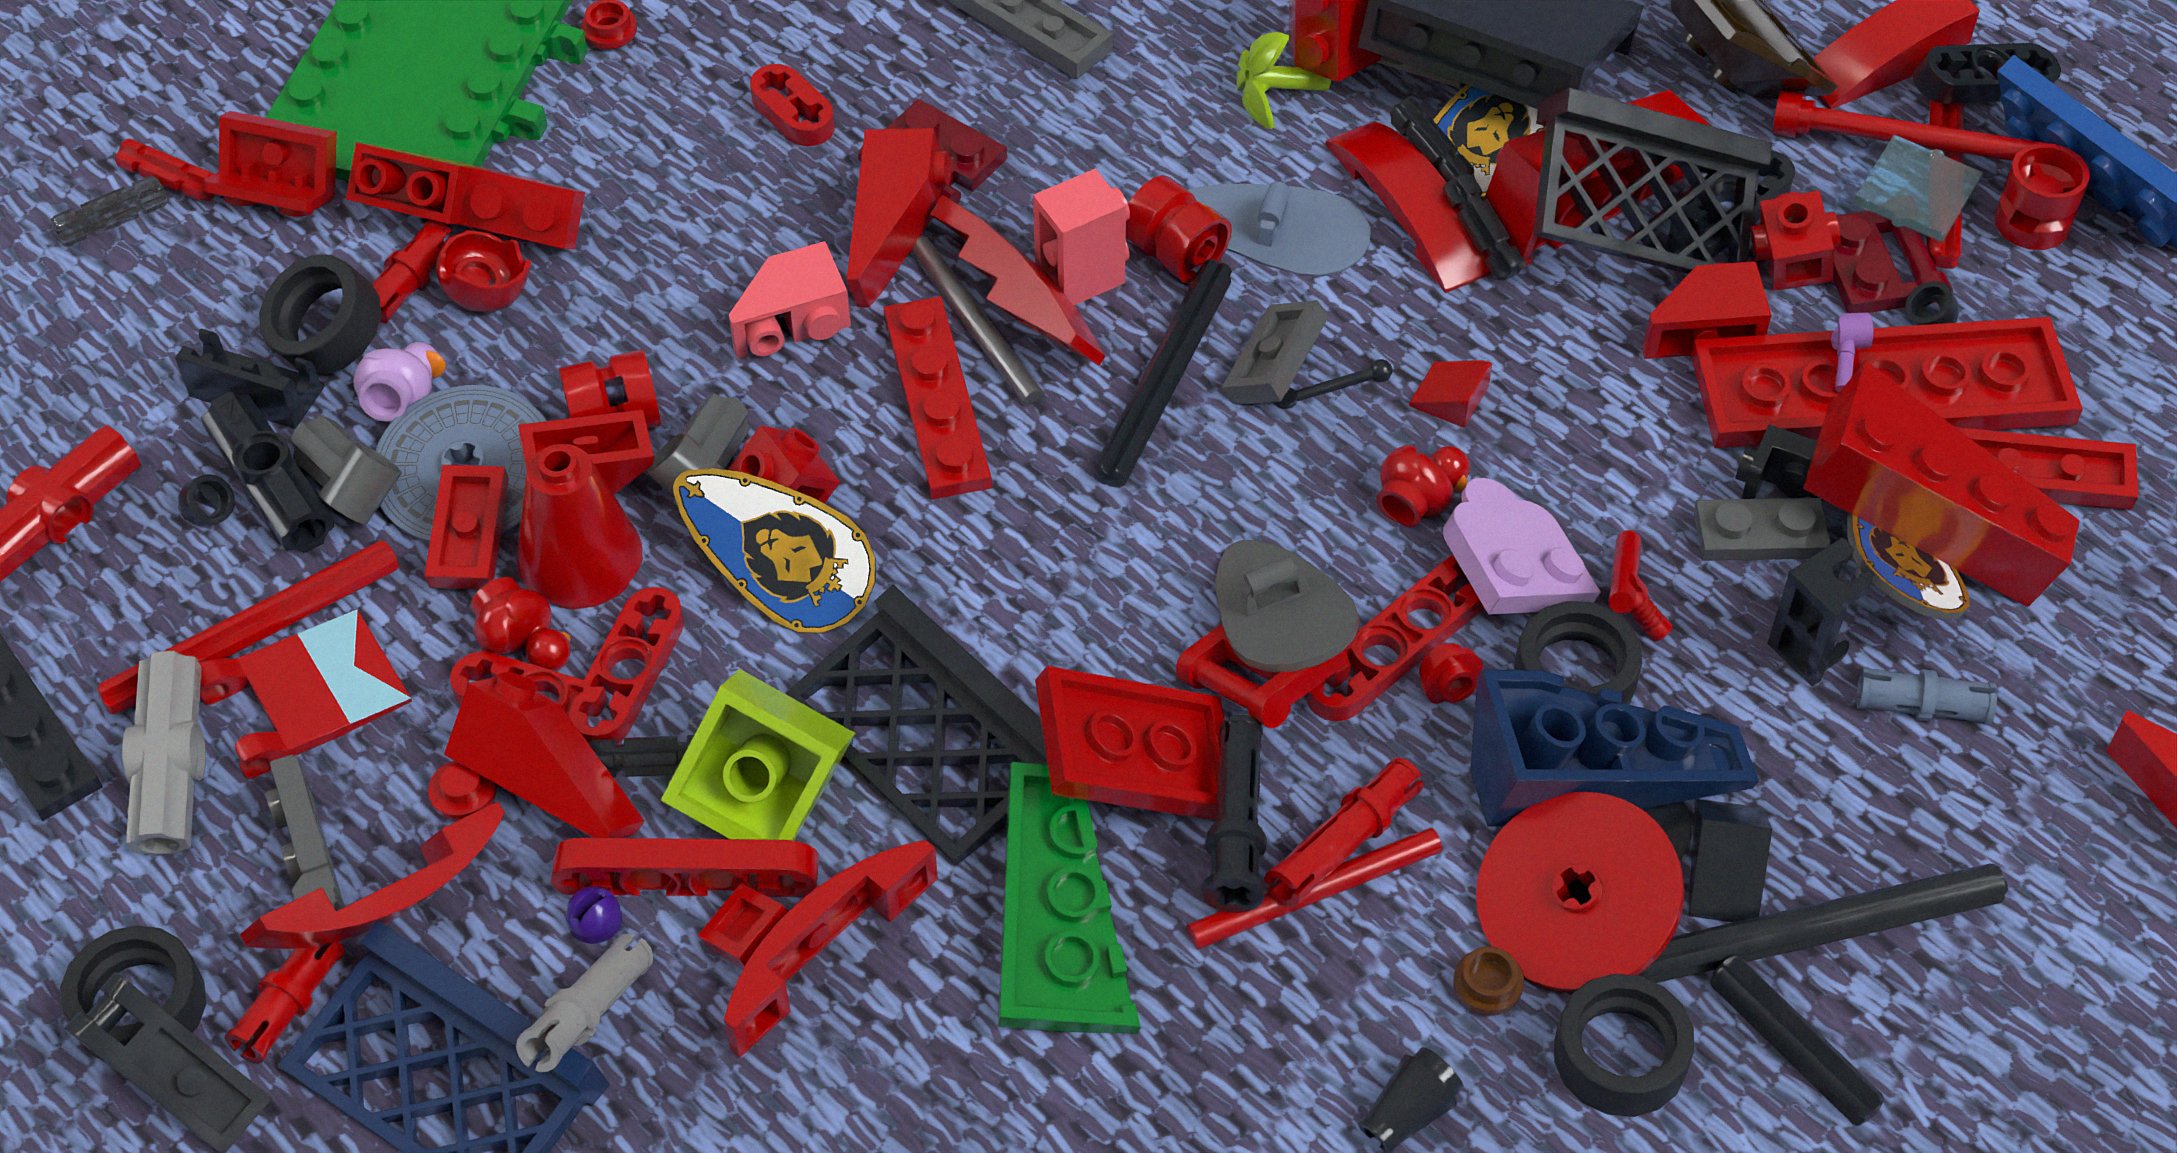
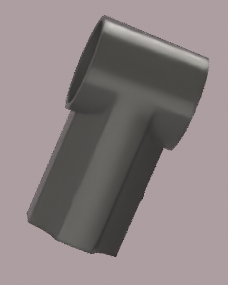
M712 393L700 402L681 433L672 438L655 455L654 464L647 469V473L675 498L673 485L676 478L682 472L711 468L726 470L725 468L750 430V426L747 423L749 411L734 397L725 398Z
M323 415L310 422H301L290 438L294 446L292 458L323 487L319 492V496L338 512L363 525L368 524L402 474V471L389 459L358 442L336 421Z

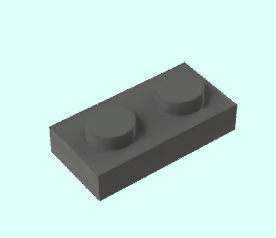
M1318 300L1269 305L1221 387L1231 403L1236 405L1279 402L1283 399L1328 319Z
M1821 498L1696 500L1694 517L1702 561L1809 559L1831 545Z

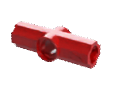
M108 425L99 428L50 469L41 465L31 466L22 471L13 480L7 492V504L0 508V582L50 540L59 544L65 543L67 541L64 538L66 534L79 523L84 522L87 524L91 521L94 511L93 505L141 466L136 451L128 445L120 433Z

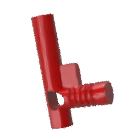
M1625 530L1616 538L1609 606L1614 612L1632 615V618L1636 620L1647 636L1656 642L1666 637L1673 626L1662 612L1658 610V607L1654 605V602L1650 600L1648 588L1638 577L1641 538L1636 532Z

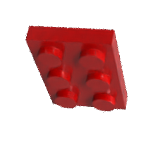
M1053 666L1045 667L1035 679L1052 795L1216 820L1218 769L1220 762V725L1225 720L1219 696Z

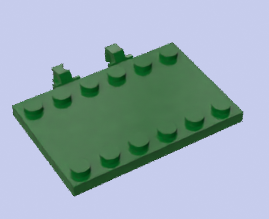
M338 0L265 118L336 131V179L349 181L356 142L481 167L494 142H506L509 136L529 140L541 139L548 126L543 106L521 100L519 97L536 66H543L547 58L581 65L588 52L585 39L586 34L582 29L561 22L573 0Z

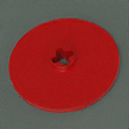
M1594 792L1566 793L1526 808L1512 818L1494 838L1483 858L1476 886L1477 912L1481 927L1490 945L1508 952L1521 968L1523 977L1526 980L1548 990L1573 994L1592 979L1611 974L1637 976L1661 955L1672 939L1682 914L1684 903L1683 871L1674 846L1665 831L1642 809L1612 795ZM1575 879H1579L1585 886L1591 884L1588 890L1592 898L1582 905L1575 898L1568 899L1571 894L1567 885Z

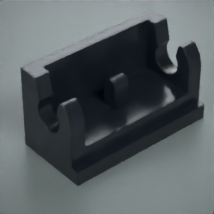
M203 328L199 330V339L203 343L201 358L195 349L183 346L175 357L189 397L211 403V400L230 391L236 395L249 394L267 421L293 429L298 427L326 386L325 382L319 380L315 365L309 360L298 357L295 359V369L298 372L224 350L218 334Z
M1843 537L1789 571L1767 642L1811 686L1822 680L1824 671L1846 656L1849 649V641L1844 640L1836 643L1847 607L1868 592L1873 579V573L1870 571L1860 574L1858 579L1852 582H1844L1838 579L1841 569L1853 557L1855 551Z

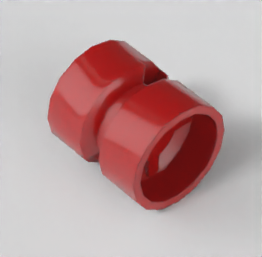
M2036 143L2025 146L2016 153L2004 185L2005 188L1994 214L1995 226L2004 238L2014 245L2029 250L2054 248L2067 239L2090 179L2088 166L2081 156L2069 148L2053 143Z
M1161 175L1152 178L1140 187L1128 203L1130 218L1126 221V240L1146 255L1156 256V259L1161 262L1162 266L1182 282H1192L1196 273L1191 269L1202 265L1208 259H1214L1219 262L1227 250L1232 233V226L1229 220L1212 207L1196 201L1190 191L1171 177Z
M643 349L610 356L606 367L599 368L592 360L559 367L570 418L643 409L647 429L661 426L654 386ZM622 385L626 403L610 407L606 387Z

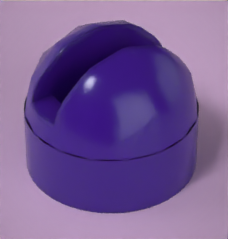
M600 886L585 887L574 893L568 902L566 910L567 925H569V931L574 938L588 944H597L612 938L622 924V911H620L621 907L616 897ZM586 912L582 921L580 922L578 918Z

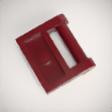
M1896 199L1887 203L1882 209L1836 215L1841 245L1834 247L1833 282L1847 313H1871L1905 308L1910 293L1919 285L1931 281L1944 283L1953 293L1948 277L1944 272L1937 271L1916 226L1919 216L1910 200ZM1893 232L1915 281L1902 282L1880 233Z

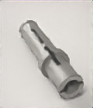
M622 934L617 937L610 948L570 988L560 989L545 1002L544 1006L546 1007L542 1010V1016L531 1027L524 1030L517 1039L516 1050L524 1065L529 1067L541 1053H546L537 1063L535 1071L548 1072L559 1064L562 1057L573 1046L582 1045L597 1031L595 1027L599 1024L600 1017L651 967L653 953L651 947L643 938L630 951H626L627 947L634 941L635 934Z

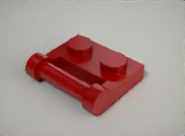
M1221 624L1188 647L1177 660L1175 669L1176 676L1185 684L1195 689L1206 687L1248 709L1250 717L1257 719L1265 727L1276 728L1286 720L1293 703L1349 663L1345 648L1340 654L1317 666L1294 672H1267L1246 665L1234 654L1225 635L1223 624ZM1229 659L1269 681L1262 686H1258L1220 666V664Z

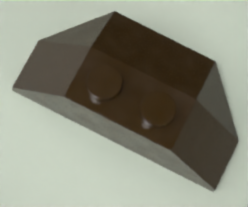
M1671 0L1673 14L1686 28L1680 36L1701 57L1704 58L1708 54L1715 63L1710 69L1711 74L1730 92L1734 93L1738 88H1741L1754 97L1771 99L1779 98L1782 90L1805 93L1806 96L1830 95L1838 87L1764 0Z

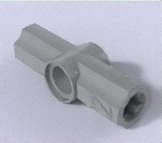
M176 651L151 652L147 659L139 661L135 725L128 726L123 735V767L130 784L126 844L134 853L148 855L174 854L191 848L194 781L203 779L206 766L205 739L203 730L198 723L202 675L201 665L196 657L185 656Z

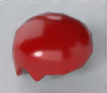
M467 230L446 241L436 261V272L441 288L449 299L465 310L490 313L511 306L521 295L527 282L531 260L523 259L519 243L514 239L502 241L500 238L487 232ZM491 279H493L494 284H489Z

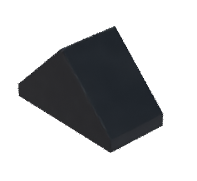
M1695 799L1688 916L1725 922H1737L1759 917L1773 830L1763 807Z

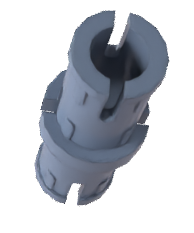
M1861 667L1857 679V693L1861 694L1860 698H1857V709L1885 710L1916 715L1917 721L1931 722L1932 717L1991 725L1997 706V693H1995L1997 685L1992 682H1970L1938 677L1937 672L1934 670L1922 669L1919 674Z

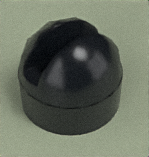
M1938 281L1926 282L1916 287L1908 296L1905 305L1906 313L1914 325L1956 323L1960 312L1958 301L1947 285ZM1935 301L1941 311L1931 316L1925 308Z
M212 474L202 475L188 481L178 495V509L183 518L198 526L205 527L223 522L231 515L235 505V497L230 485L223 478ZM193 497L196 501L215 509V511L208 516L194 501Z

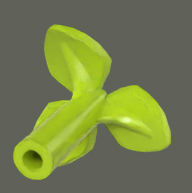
M1280 32L1264 34L1251 43L1249 51L1243 49L1238 62L1239 69L1236 71L1237 90L1244 89L1242 97L1243 106L1255 121L1268 129L1275 127L1269 101L1265 94L1269 88L1328 91L1331 85L1330 79L1299 67L1274 66L1289 40V35Z

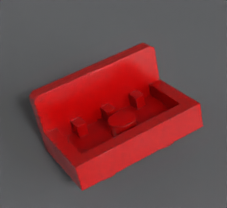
M229 111L219 116V172L204 179V192L224 196V201L232 205L251 206L262 203L277 206V211L287 216L301 217L311 215L315 209L331 201L335 196L337 132Z

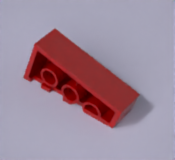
M1670 89L1644 98H1638L1628 103L1711 126ZM1546 129L1526 136L1516 137L1504 143L1497 155V165L1484 200L1488 199L1511 237L1508 244L1511 247L1514 245L1517 247L1525 260V266L1533 263V258L1530 257L1532 251L1546 243L1554 250L1566 244L1533 235ZM1564 136L1562 155L1575 173L1591 160L1578 139ZM1600 146L1603 151L1608 148V147ZM1618 151L1608 159L1625 186L1641 175L1627 152ZM1651 159V161L1653 162V164H1655L1656 162H1658L1657 160ZM1669 164L1659 172L1667 186L1685 177L1680 168ZM1596 169L1579 181L1596 209L1613 196ZM1646 182L1630 195L1639 202H1642L1654 195ZM1567 191L1557 198L1554 223L1573 227L1584 219ZM1616 205L1602 216L1604 222L1622 212L1619 205Z
M1866 360L1827 408L1803 488L2027 607L2071 564L2080 522L2079 519Z

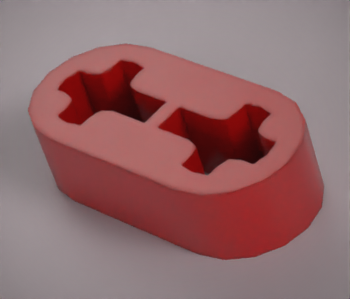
M770 64L759 68L753 73L750 79L752 103L790 141L801 146H817L825 143L832 137L835 131L832 105L796 70L787 65ZM769 87L775 88V89H770V90L766 91V89L769 88ZM786 88V98L778 91ZM798 112H800L808 120H803L799 122ZM819 119V121L814 124L810 122Z

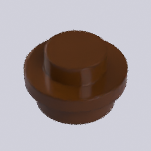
M1486 946L1475 949L1459 961L1454 972L1453 987L1457 998L1466 1008L1478 1014L1493 1016L1511 1010L1519 1002L1523 992L1524 977L1521 968L1508 952L1497 947Z

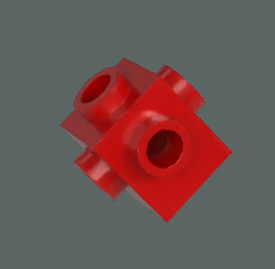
M1820 190L1802 194L1789 192L1781 194L1774 199L1760 201V225L1750 227L1751 241L1756 261L1766 260L1773 290H1785L1833 281L1834 247L1841 245L1840 230L1835 211L1825 213Z
M760 425L753 436L745 442L741 453L728 469L775 482L815 498L824 504L840 484V480L819 456L820 447L817 442L808 434L796 428H789L786 431Z

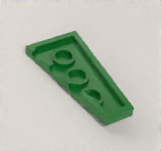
M1011 762L1009 771L998 1027L1079 1033L1138 1034L1141 1026L1135 1003L1132 1004L1126 980L1127 967L1122 946L1118 944L1110 913L1112 904L1106 880L1103 881L1096 854L1097 841L1087 800L1052 795L1049 770L1046 764Z

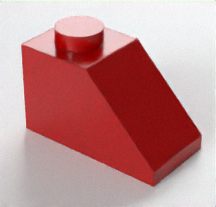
M1756 261L1697 265L1650 314L1642 347L1644 359L1691 356L1694 339L1767 335L1772 314Z

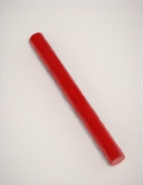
M1430 827L1342 862L1325 879L1321 880L1295 907H1287L1280 904L1267 892L1265 893L1263 903L1256 909L1240 913L1219 911L1187 924L1186 930L1196 949L1199 950L1441 853L1442 844L1437 832Z

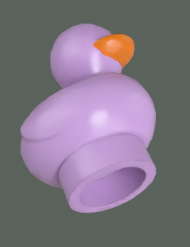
M422 342L411 343L403 350L385 348L376 349L365 354L357 365L354 374V389L362 409L369 416L380 421H393L396 417H401L407 407L430 395L432 379L440 377L444 373L446 363L432 346Z

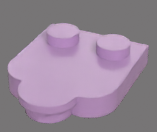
M1475 478L1467 483L1462 491V503L1455 508L1444 525L1443 536L1489 615L1539 612L1544 607L1565 601L1594 603L1601 593L1560 525L1547 510L1533 502L1518 500L1510 489L1497 481L1487 478Z

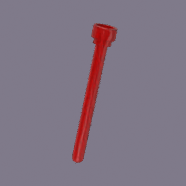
M1786 90L1780 92L1773 123V135L1797 139L1798 133L1809 135L1812 129L2013 161L2016 153L2025 146L2046 143L1815 107L1816 101L1806 100L1805 93Z

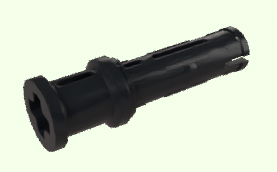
M1245 715L1229 717V723L1224 720L1220 725L1216 822L1207 831L1205 837V847L1207 853L1211 855L1210 876L1204 881L1202 896L1204 901L1212 908L1231 913L1247 912L1256 909L1263 903L1265 898V887L1259 879V858L1265 854L1267 838L1262 827L1258 825L1261 771L1260 752L1263 726L1257 719Z

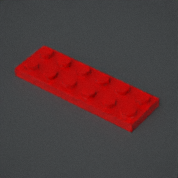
M2050 317L1873 328L1871 347L1855 349L1852 376L1866 360L1954 427L2003 430L2077 425L2083 410ZM1833 331L1694 339L1691 359L1714 448L1743 447L1748 444L1759 446L1769 424L1818 441L1827 408L1839 393L1835 390L1838 350H1834L1832 347L1831 336Z

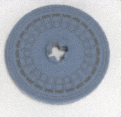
M464 385L440 390L423 397L407 407L401 417H396L391 422L375 451L389 459L402 471V474L381 503V510L399 530L415 539L430 543L442 465L466 464L470 458H474L477 466H505L509 477L501 537L520 528L526 480V468L518 425L543 422L546 419L529 401L513 392L498 387Z

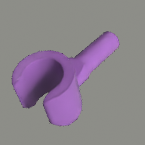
M1844 313L1840 315L1838 327L1832 333V347L1834 350H1838L1835 385L1837 392H1840L1852 377L1855 349H1867L1872 345L1873 321L1869 313Z

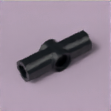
M230 391L211 400L210 408L201 417L202 424L242 484L247 500L254 507L258 508L286 551L299 550L302 553H306L324 544L326 535L335 527L333 518L293 460L286 439L273 431L249 394L236 395Z

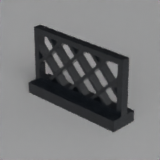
M1568 88L1539 101L1536 124L1546 126L1534 236L1689 274L1697 265L1715 264L1703 242L1719 231L1729 247L1727 263L1748 261L1757 170L1770 166L1771 142L1573 88ZM1564 136L1578 139L1591 160L1575 173L1562 155ZM1600 146H1604V147H1608V148L1603 151ZM1618 151L1629 153L1641 173L1640 176L1627 186L1623 184L1608 160ZM1651 159L1657 160L1658 162H1656L1655 164H1653V162L1651 161ZM1669 164L1678 166L1691 186L1690 189L1677 199L1674 198L1659 174ZM1595 169L1613 195L1597 209L1579 182ZM1701 172H1702V173H1706V174H1708V175H1706L1705 177H1703L1702 174H1701ZM1719 177L1736 181L1734 206L1726 212L1709 187ZM1646 182L1663 208L1649 221H1646L1630 195ZM1566 191L1584 217L1583 220L1573 227L1554 223L1557 198ZM1695 196L1698 197L1713 221L1698 234L1681 209L1682 206ZM1616 205H1619L1635 231L1624 240L1614 238L1602 219V216ZM1667 218L1670 219L1685 243L1674 253L1665 251L1653 232V229ZM1588 227H1590L1591 230H1592V232H1588V231H1584V230L1587 229ZM1639 240H1641V242L1643 243V245H1639V244H1635V243L1638 242ZM1691 253L1693 258L1687 257V255Z
M893 584L874 600L878 612L785 694L815 710L805 701L824 686H847L845 711L818 713L840 725H844L845 728L853 732L855 726L889 725L888 752L860 753L853 747L852 739L843 758L955 865H958L1007 824L1008 791H988L990 764L1020 762L1048 765L1041 718ZM880 637L895 650L893 669L859 670L860 655ZM905 660L914 668H904ZM931 683L937 688L936 708L902 709L903 684ZM892 684L890 710L856 711L858 685ZM948 699H949L957 708H947V701H948ZM974 722L981 729L980 749L945 750L946 723ZM935 724L934 750L899 751L900 726ZM991 739L1001 748H991ZM979 764L977 792L942 793L944 765ZM873 765L886 766V777ZM897 766H933L931 793L903 794L895 786ZM917 806L930 807V818ZM988 806H995V807L987 814ZM941 807H977L976 824L954 843L939 828Z

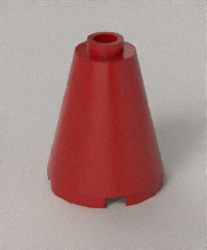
M556 444L540 450L531 458L526 472L516 557L519 578L528 590L538 592L547 602L559 605L560 608L575 610L595 607L619 596L629 586V582L633 579L638 569H640L643 561L642 542L636 528L584 450L570 444Z

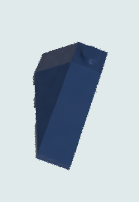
M1481 670L1477 677L1470 772L1487 827L1505 826L1512 818L1526 808L1572 792H1594L1612 795L1626 800L1640 809L1753 789L1759 782L1740 728L1737 725L1666 705L1657 712L1623 703L1621 692L1601 687L1597 695L1563 686L1564 676L1543 670Z

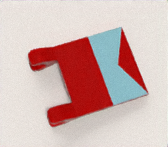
M358 609L239 658L212 659L200 664L202 675L200 697L204 704L213 705L240 692L249 685L275 732L251 733L241 737L235 743V751L240 758L239 767L247 779H254L271 771L270 761L292 754L296 756L347 734L412 702L409 693Z

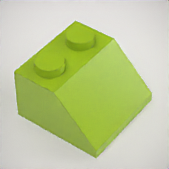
M738 669L719 687L661 801L729 839L794 841L831 780L855 733L747 672Z

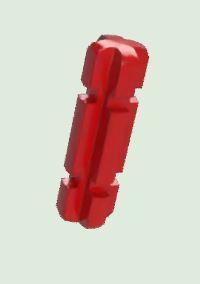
M131 138L125 139L120 143L119 151L115 155V162L118 167L132 173L138 171L140 176L175 191L180 189L183 194L196 200L204 199L211 201L217 195L204 192V179L214 173Z

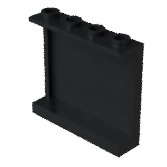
M1368 0L1358 47L1538 109L1540 100L1563 90L1573 88L1583 91L1588 77L1613 51L1628 56L1644 5L1629 0Z

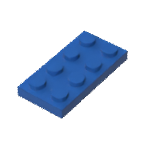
M2013 55L1998 70L2001 90L2000 101L2003 105L2006 121L2004 127L2008 134L2014 138L2057 144L2069 148L2081 156L2089 169L2090 179L2088 184L2093 187L2091 189L2092 195L2104 208L2112 213H2118L2123 209L2138 220L2136 223L2137 229L2152 244L2157 247H2163L2168 243L2177 249V174L2017 56Z

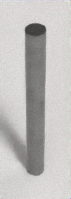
M920 236L910 254L1022 404L1027 406L1043 399L1044 391L930 240L926 236Z

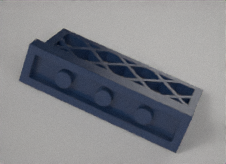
M379 921L375 923L360 942L367 951L365 956L277 1065L281 1070L402 1153H483L508 1147V1153H521L520 1144L528 1142L530 1143L522 1153H549L584 1105L588 1103L593 1106L610 1086V1083L596 1064L573 1048L562 1057L554 1069L548 1072L535 1071L537 1063L546 1053H541L529 1067L524 1065L518 1056L516 1044L520 1034L534 1024L532 1021ZM375 977L392 988L393 1013L358 1020L357 1000ZM406 998L419 1007L407 1009ZM345 1017V1023H344V1024H339V1023L342 1021V1019ZM432 1019H439L445 1023L447 1048L411 1056L408 1025ZM395 1028L398 1059L362 1067L360 1036ZM459 1033L472 1042L460 1045ZM346 1039L349 1070L318 1076L303 1066L322 1044ZM492 1054L499 1059L501 1084L464 1092L461 1060ZM449 1063L452 1095L415 1103L412 1071ZM512 1068L525 1076L526 1079L513 1081ZM399 1074L402 1106L374 1113L364 1107L363 1082ZM350 1084L351 1098L335 1088V1086ZM546 1090L561 1100L544 1124L519 1129L515 1096ZM503 1099L506 1132L469 1140L466 1107ZM453 1110L456 1143L428 1150L417 1144L416 1118ZM403 1120L404 1134L388 1123Z

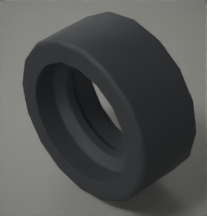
M314 254L295 261L281 272L265 293L259 312L260 333L268 347L293 366H295V359L297 357L313 362L319 375H327L346 368L360 357L375 337L381 319L380 296L372 283L347 262L334 255ZM342 289L343 297L339 311L329 326L316 336L299 341L298 331L300 324L311 304L325 293Z
M1565 601L1544 607L1527 621L1518 641L1514 670L1545 671L1540 663L1539 656L1547 645L1563 640L1584 641L1601 648L1613 659L1616 665V674L1609 682L1594 687H1579L1566 683L1563 686L1595 695L1603 687L1621 692L1622 702L1630 704L1636 691L1642 668L1641 642L1632 626L1613 610L1592 602Z
M134 925L108 931L86 944L69 963L60 986L61 1009L68 1022L79 1011L86 1015L93 1007L96 994L100 990L99 988L114 972L120 973L126 968L143 964L159 965L168 969L175 979L171 997L161 1008L193 1033L200 1024L207 1004L205 981L181 939L162 928ZM137 1022L124 1026H114L108 1034L123 1046H126L142 1028L143 1024ZM83 1045V1047L88 1053L104 1061L98 1055H96L94 1052L88 1049L85 1045Z
M1611 974L1589 980L1571 994L1560 1015L1554 1038V1063L1563 1084L1583 1104L1607 1115L1636 1117L1662 1108L1678 1094L1694 1054V1026L1684 1005L1664 986L1636 975ZM1607 1013L1631 1014L1648 1022L1662 1036L1665 1042V1059L1660 1069L1654 1073L1632 1077L1616 1075L1599 1067L1585 1053L1582 1046V1033L1587 1023L1594 1017Z

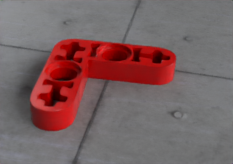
M660 587L645 588L634 593L625 603L584 680L492 652L479 651L470 653L453 666L450 674L455 700L461 706L469 680L479 681L483 679L485 674H491L492 677H496L502 672L516 673L534 681L537 685V692L546 691L559 697L557 702L587 742L592 739L615 738L617 745L623 741L632 728L682 633L684 619L680 600L673 592ZM657 609L664 610L666 620L656 618L647 632L649 643L642 640L641 638L645 632L642 615L652 616ZM624 659H637L645 664L644 670L638 676L631 679H618L610 674L612 667ZM605 691L612 694L613 697L609 704L612 721L601 720L597 727H590L587 715L598 717L607 703Z

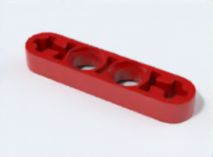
M1454 555L1445 559L1357 631L1355 638L1346 647L1349 663L1306 694L1307 704L1315 715L1324 720L1335 722L1348 720L1357 715L1421 662L1432 649L1445 642L1484 609L1470 583L1455 593L1454 604L1448 597L1456 589L1458 575L1467 580ZM1427 609L1437 613L1442 622L1434 628L1423 629L1413 625L1407 616L1414 610ZM1384 645L1393 649L1398 655V659L1389 665H1375L1363 656V652L1370 646ZM1352 666L1357 674L1348 683L1347 697L1345 698L1339 693H1334L1330 697L1325 696V683L1334 688L1340 686L1350 678Z
M572 838L560 842L555 847L551 884L557 891L565 895H574V893L585 887L600 886L613 895L640 896V890H666L665 896H708V890L735 891L739 884L743 883L767 897H805L817 888L819 854L810 845L793 840Z

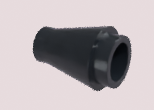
M1422 1047L1414 1056L1405 1054L1369 1113L1358 1123V1126L1370 1139L1377 1137L1381 1141L1380 1148L1385 1153H1391L1400 1143L1456 1107L1455 1096L1463 1089V1083L1447 1062L1432 1050Z

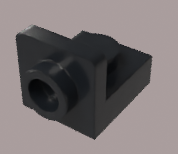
M1769 424L1759 448L1748 444L1740 461L1735 479L1745 482L1741 499H1756L1763 480L1777 485L1783 493L1792 497L1802 498L1810 496L1820 498L1803 489L1817 440Z

